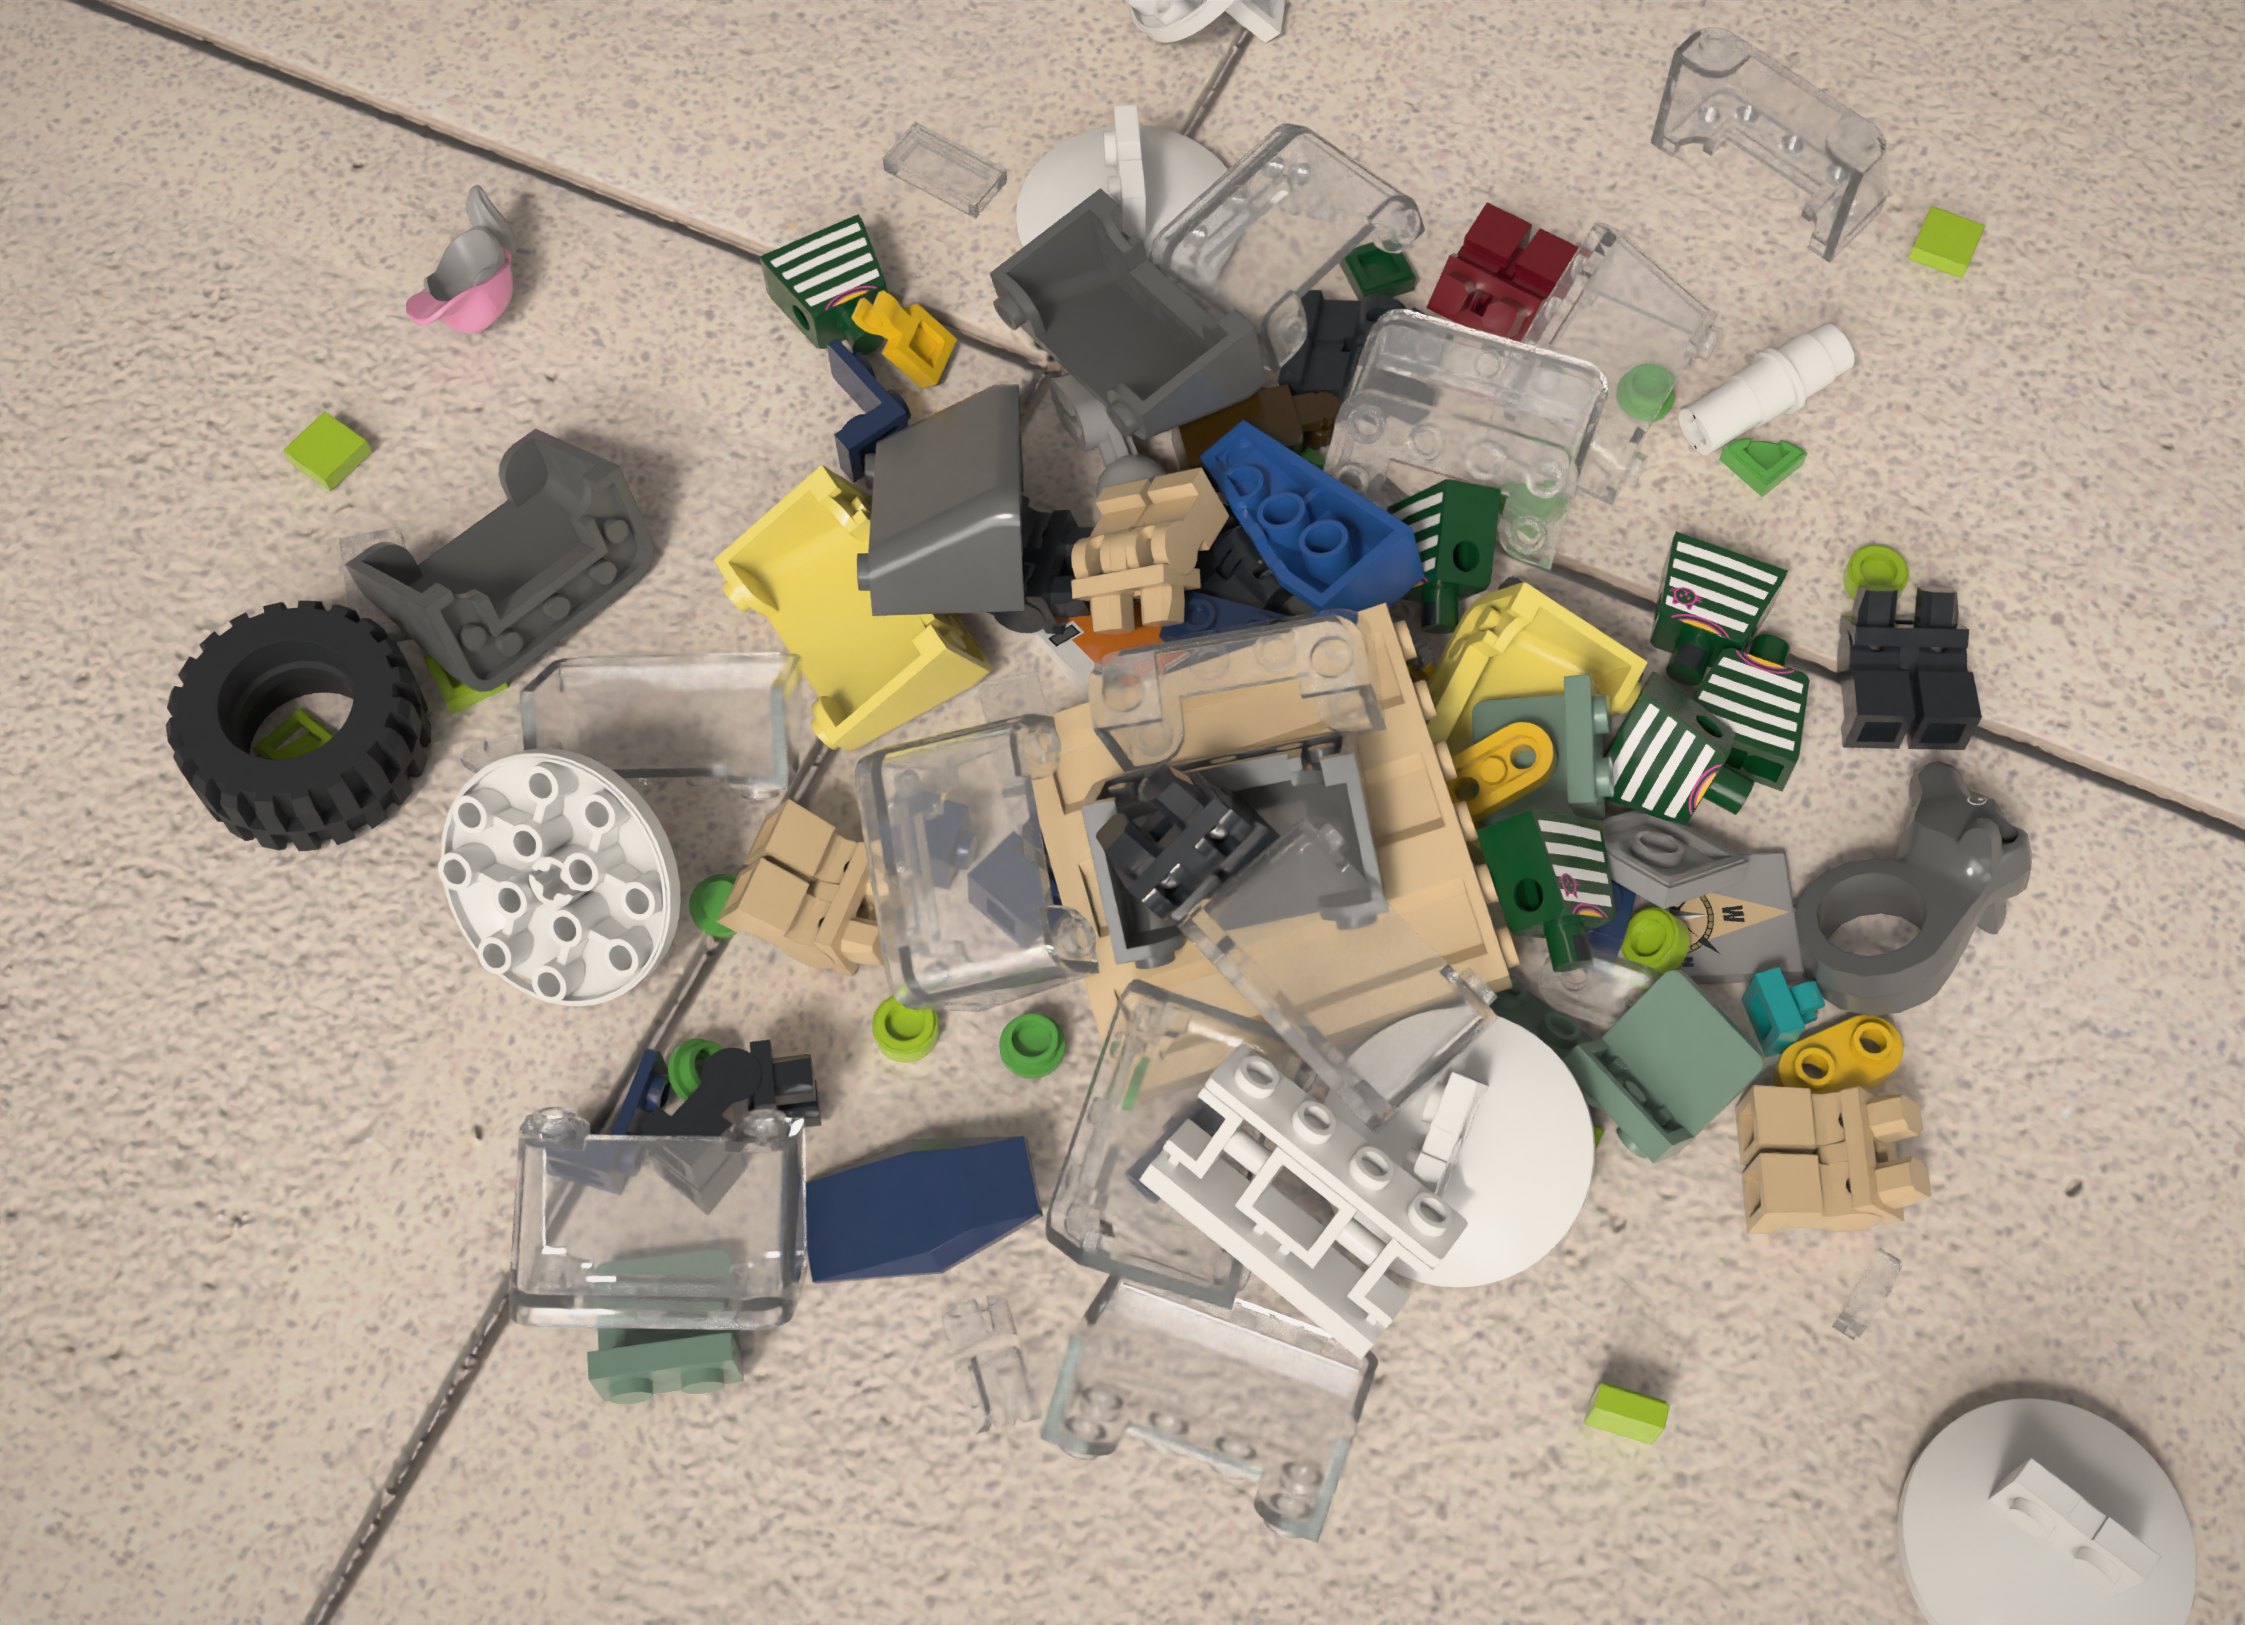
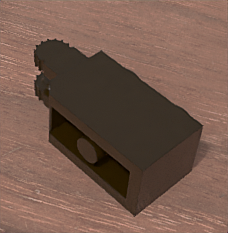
M1288 384L1271 388L1262 387L1243 402L1172 429V444L1180 471L1202 467L1215 492H1220L1204 468L1200 456L1243 420L1299 456L1308 446L1313 450H1319L1320 447L1326 448L1328 445L1332 446V443L1336 442L1339 436V422L1337 423L1336 421H1339V416H1341L1342 401L1338 400L1339 396L1336 397L1333 395V392L1328 393L1327 390L1326 392L1319 391L1317 394L1310 392L1292 396Z

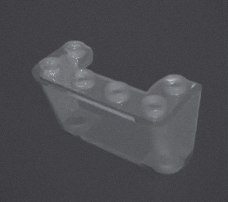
M1332 609L1141 641L1105 655L1094 665L1088 682L1092 729L1124 772L1157 767L1171 761L1179 753L1184 743L1185 725L1181 698L1299 679L1302 699L1314 697L1318 716L1329 730L1334 732L1353 731L1356 735L1387 730L1372 629L1369 622L1361 614L1350 609Z

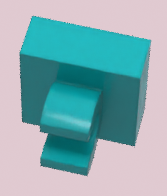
M1780 967L1754 974L1741 998L1766 1058L1782 1054L1790 1045L1794 1044L1803 1032L1805 1025L1817 1020L1818 1017L1815 1010L1824 1008L1826 1005L1816 981H1809L1788 988Z

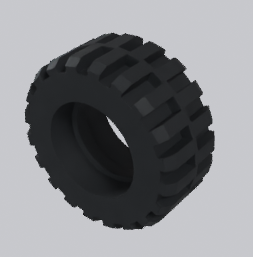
M300 600L298 601L297 608H287L284 602L263 606L264 613L251 618L245 612L229 621L232 625L230 629L220 636L214 631L199 645L203 651L197 659L189 657L178 674L183 686H174L170 692L167 709L172 717L166 723L168 743L175 751L173 758L178 768L217 822H223L230 833L244 841L254 840L256 837L264 848L281 851L286 849L288 842H293L299 852L321 849V841L333 838L335 843L340 845L355 839L353 831L366 824H369L371 829H374L388 818L384 810L392 803L398 806L402 805L413 791L408 780L410 776L419 778L422 775L428 760L423 748H426L431 742V724L426 715L429 709L396 641L390 640L385 629L371 618L360 619L356 610L342 605H332L330 611H326L322 601ZM313 693H334L353 699L350 714L342 728L328 742L316 750L298 757L279 760L264 759L250 755L251 743L262 722L274 710L286 702Z

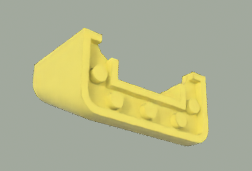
M821 465L714 559V562L726 579L722 584V589L726 596L741 611L747 612L752 608L769 619L819 696L811 705L815 718L810 724L815 734L832 750H836L839 747L853 752L974 687L993 668L987 656L957 613L872 616L870 591H859L857 582V553H868L872 496Z
M1522 582L1479 597L1464 613L1443 651L1432 676L1427 682L1437 717L1426 720L1425 723L1432 743L1445 740L1452 758L1473 746L1472 711L1477 703L1486 700L1564 695V676L1587 674L1591 675L1600 694L1609 695L1611 715L1613 716L1615 713L1622 715L1633 706L1640 694L1641 683L1638 680L1647 661L1528 583ZM1474 783L1465 784L1459 791V800L1466 802L1474 799ZM1479 822L1473 823L1475 831L1486 827ZM1479 840L1467 842L1466 846L1471 861L1478 865L1486 863Z

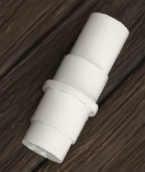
M1824 323L1808 334H1800L1777 349L1766 348L1755 356L1754 363L1732 375L1725 384L1679 411L1678 418L1684 436L1697 452L1702 455H1709L1754 427L1759 428L1782 413L1794 414L1804 407L1807 398L1834 382V378L1853 367L1855 359L1851 344L1838 327L1831 323Z

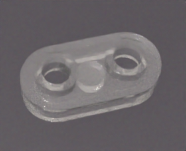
M1590 948L1593 963L1581 968L1585 972L1587 979L1580 983H1573L1565 978L1563 972L1553 971L1549 955L1544 962L1540 975V990L1546 1002L1561 1013L1607 1028H1611L1635 1004L1626 994L1630 989L1642 988L1648 991L1662 976L1659 971L1652 967Z

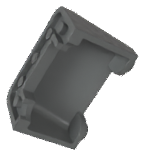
M1100 188L990 272L998 296L993 301L998 315L1012 330L1015 331L1021 327L1106 407V413L1113 425L1125 437L1135 434L1138 438L1146 440L1250 398L1266 385L1256 326L1236 308L1228 315L1220 309L1212 315L1207 313L1147 259L1143 240L1139 236L1134 234L1129 237L1124 232L1119 231L1114 217L1121 213L1120 206Z
M1000 384L988 387L877 441L876 453L865 454L867 490H873L869 549L868 553H857V582L859 591H870L872 616L1024 611L1021 492H1024L1020 393L1019 384Z
M536 428L514 443L504 453L500 462L498 476L508 500L419 565H417L414 557L406 548L393 542H379L372 545L345 564L358 589L367 599L454 679L478 692L491 691L504 684L639 581L648 572L653 562L654 545L652 537L620 466Z
M1353 731L1325 733L1167 764L1188 777L1196 770L1212 786L1219 789L1223 787L1239 793L1285 840L1243 884L1234 881L1224 869L1218 872L1235 892L1193 935L1186 932L1172 918H1169L1167 921L1162 920L1142 901L1131 894L1125 888L1111 865L1110 858L1096 838L1097 832L1113 815L1123 812L1135 824L1141 827L1157 811L1147 801L1142 790L1145 782L1160 766L1102 779L1091 786L1080 806L1116 965L1135 961L1136 968L1150 969L1169 964L1176 959L1174 951L1182 948L1186 944L1187 938L1313 914H1319L1320 919L1324 922L1335 923L1337 931L1347 932L1370 927L1377 922L1376 916L1388 914L1387 899L1357 736Z

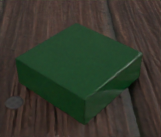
M1393 235L1341 252L1339 265L1358 301L1369 295L1379 294L1395 297L1414 291L1416 277Z

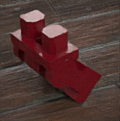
M1487 202L1465 235L1463 245L1458 253L1449 255L1426 308L1516 354L1521 353L1525 346L1530 347L1534 344L1545 328L1550 316L1562 300H1567L1578 286L1586 250L1541 228L1529 243L1532 229L1531 223Z

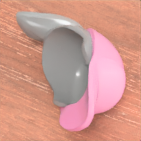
M475 185L470 189L466 203V212L473 228L464 232L449 244L443 253L436 271L424 278L425 288L411 296L406 302L407 315L418 325L431 324L440 319L458 332L474 334L495 323L510 303L513 292L510 264L516 252L515 236L504 216L493 205L480 185Z

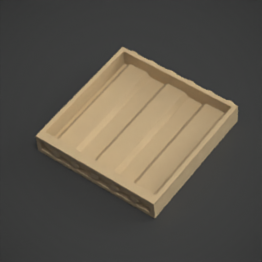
M1386 603L1012 727L1116 1096L1119 1101L1129 1108L1204 1085L1211 1074L1239 1044L1247 1045L1270 1063H1274L1385 1028L1398 1020L1418 1013L1442 1010L1512 988L1507 969L1520 965L1507 926L1494 930L1486 906L1499 901L1486 863L1473 867L1466 846L1467 842L1478 839L1466 801L1452 804L1445 781L1457 778L1451 755L1445 740L1435 743L1431 741L1425 721L1437 717L1425 679L1412 683L1405 661L1417 657L1406 621L1402 620L1392 623ZM1340 731H1353L1356 733L1387 899L1388 914L1376 916L1377 922L1370 927L1347 932L1337 931L1335 923L1322 921L1319 914L1187 938L1186 944L1174 951L1176 959L1160 967L1138 969L1135 966V961L1116 965L1080 807L1094 783L1114 775L1157 767L1162 764H1173Z

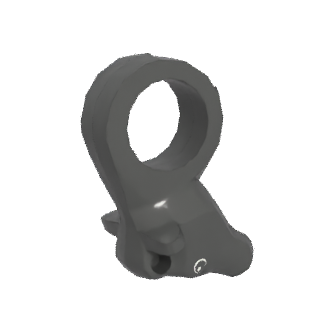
M1940 761L1932 762L1917 770L1911 777L1909 784L1911 811L1904 825L1893 861L1875 858L1842 864L1821 874L1793 904V907L1796 909L1797 936L1805 977L1809 981H1816L1822 997L1838 1009L1876 1016L1901 1013L1927 1002L1938 994L1953 973L1976 926L1989 934H1998L2005 923L2007 900L2027 889L2032 863V851L2028 834L2008 821L1994 799L1971 791L1964 782L1960 772L1952 765ZM1874 914L1901 917L1918 926L1921 930L1908 945L1890 953L1865 956L1845 952L1828 941V938L1842 924L1859 916Z

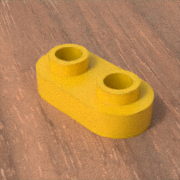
M1513 723L1453 756L1451 759L1457 778L1445 781L1452 804L1463 802L1459 800V791L1462 786L1467 783L1478 784V795L1473 800L1466 802L1472 822L1474 823L1485 819L1544 785L1552 777L1557 765V752L1547 733L1532 723ZM1523 751L1536 753L1535 762L1531 767L1527 769L1515 767L1514 762L1518 754Z
M1856 1016L1790 1045L1775 1065L1773 1083L1774 1086L1810 1088L1811 1094L1834 1093L1857 1086L1867 1090L1885 1082L1893 1074L1903 1057V1042L1897 1030L1886 1020L1876 1016ZM1868 1038L1876 1042L1880 1053L1866 1051L1862 1047L1860 1039ZM1810 1063L1817 1066L1821 1070L1823 1078L1814 1079L1807 1076L1802 1069V1064Z

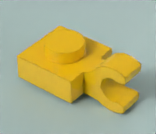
M885 291L878 293L873 305L867 299L861 298L851 317L855 324L868 333L880 335L888 339L882 354L921 389L937 385L957 339L918 303L902 308L899 302Z

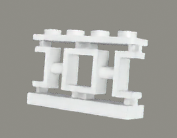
M1239 1044L1211 1074L1198 1095L1200 1099L1226 1118L1218 1131L1211 1137L1188 1118L1168 1139L1161 1153L1150 1163L1139 1181L1361 1360L1410 1297L1409 1294L1383 1274L1398 1256L1427 1279L1468 1226V1222L1462 1215L1450 1207L1444 1199L1431 1192L1392 1161L1387 1154L1373 1146L1335 1116L1329 1108L1316 1101L1277 1070L1272 1063L1262 1058L1247 1045ZM1246 1121L1278 1145L1273 1153L1242 1129ZM1224 1152H1227L1256 1176L1252 1182L1221 1158ZM1284 1166L1339 1209L1326 1228L1271 1185ZM1358 1210L1392 1236L1388 1244L1354 1218ZM1335 1240L1369 1266L1365 1273L1331 1247Z

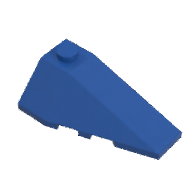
M1245 420L1241 421L1200 456L1204 468L1280 586L1322 615L1347 616L1386 603L1389 609L1425 577L1412 527Z

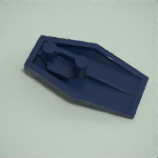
M1024 1136L913 1139L795 1186L812 1282L815 1284L943 1274L1043 1216L1028 1140Z

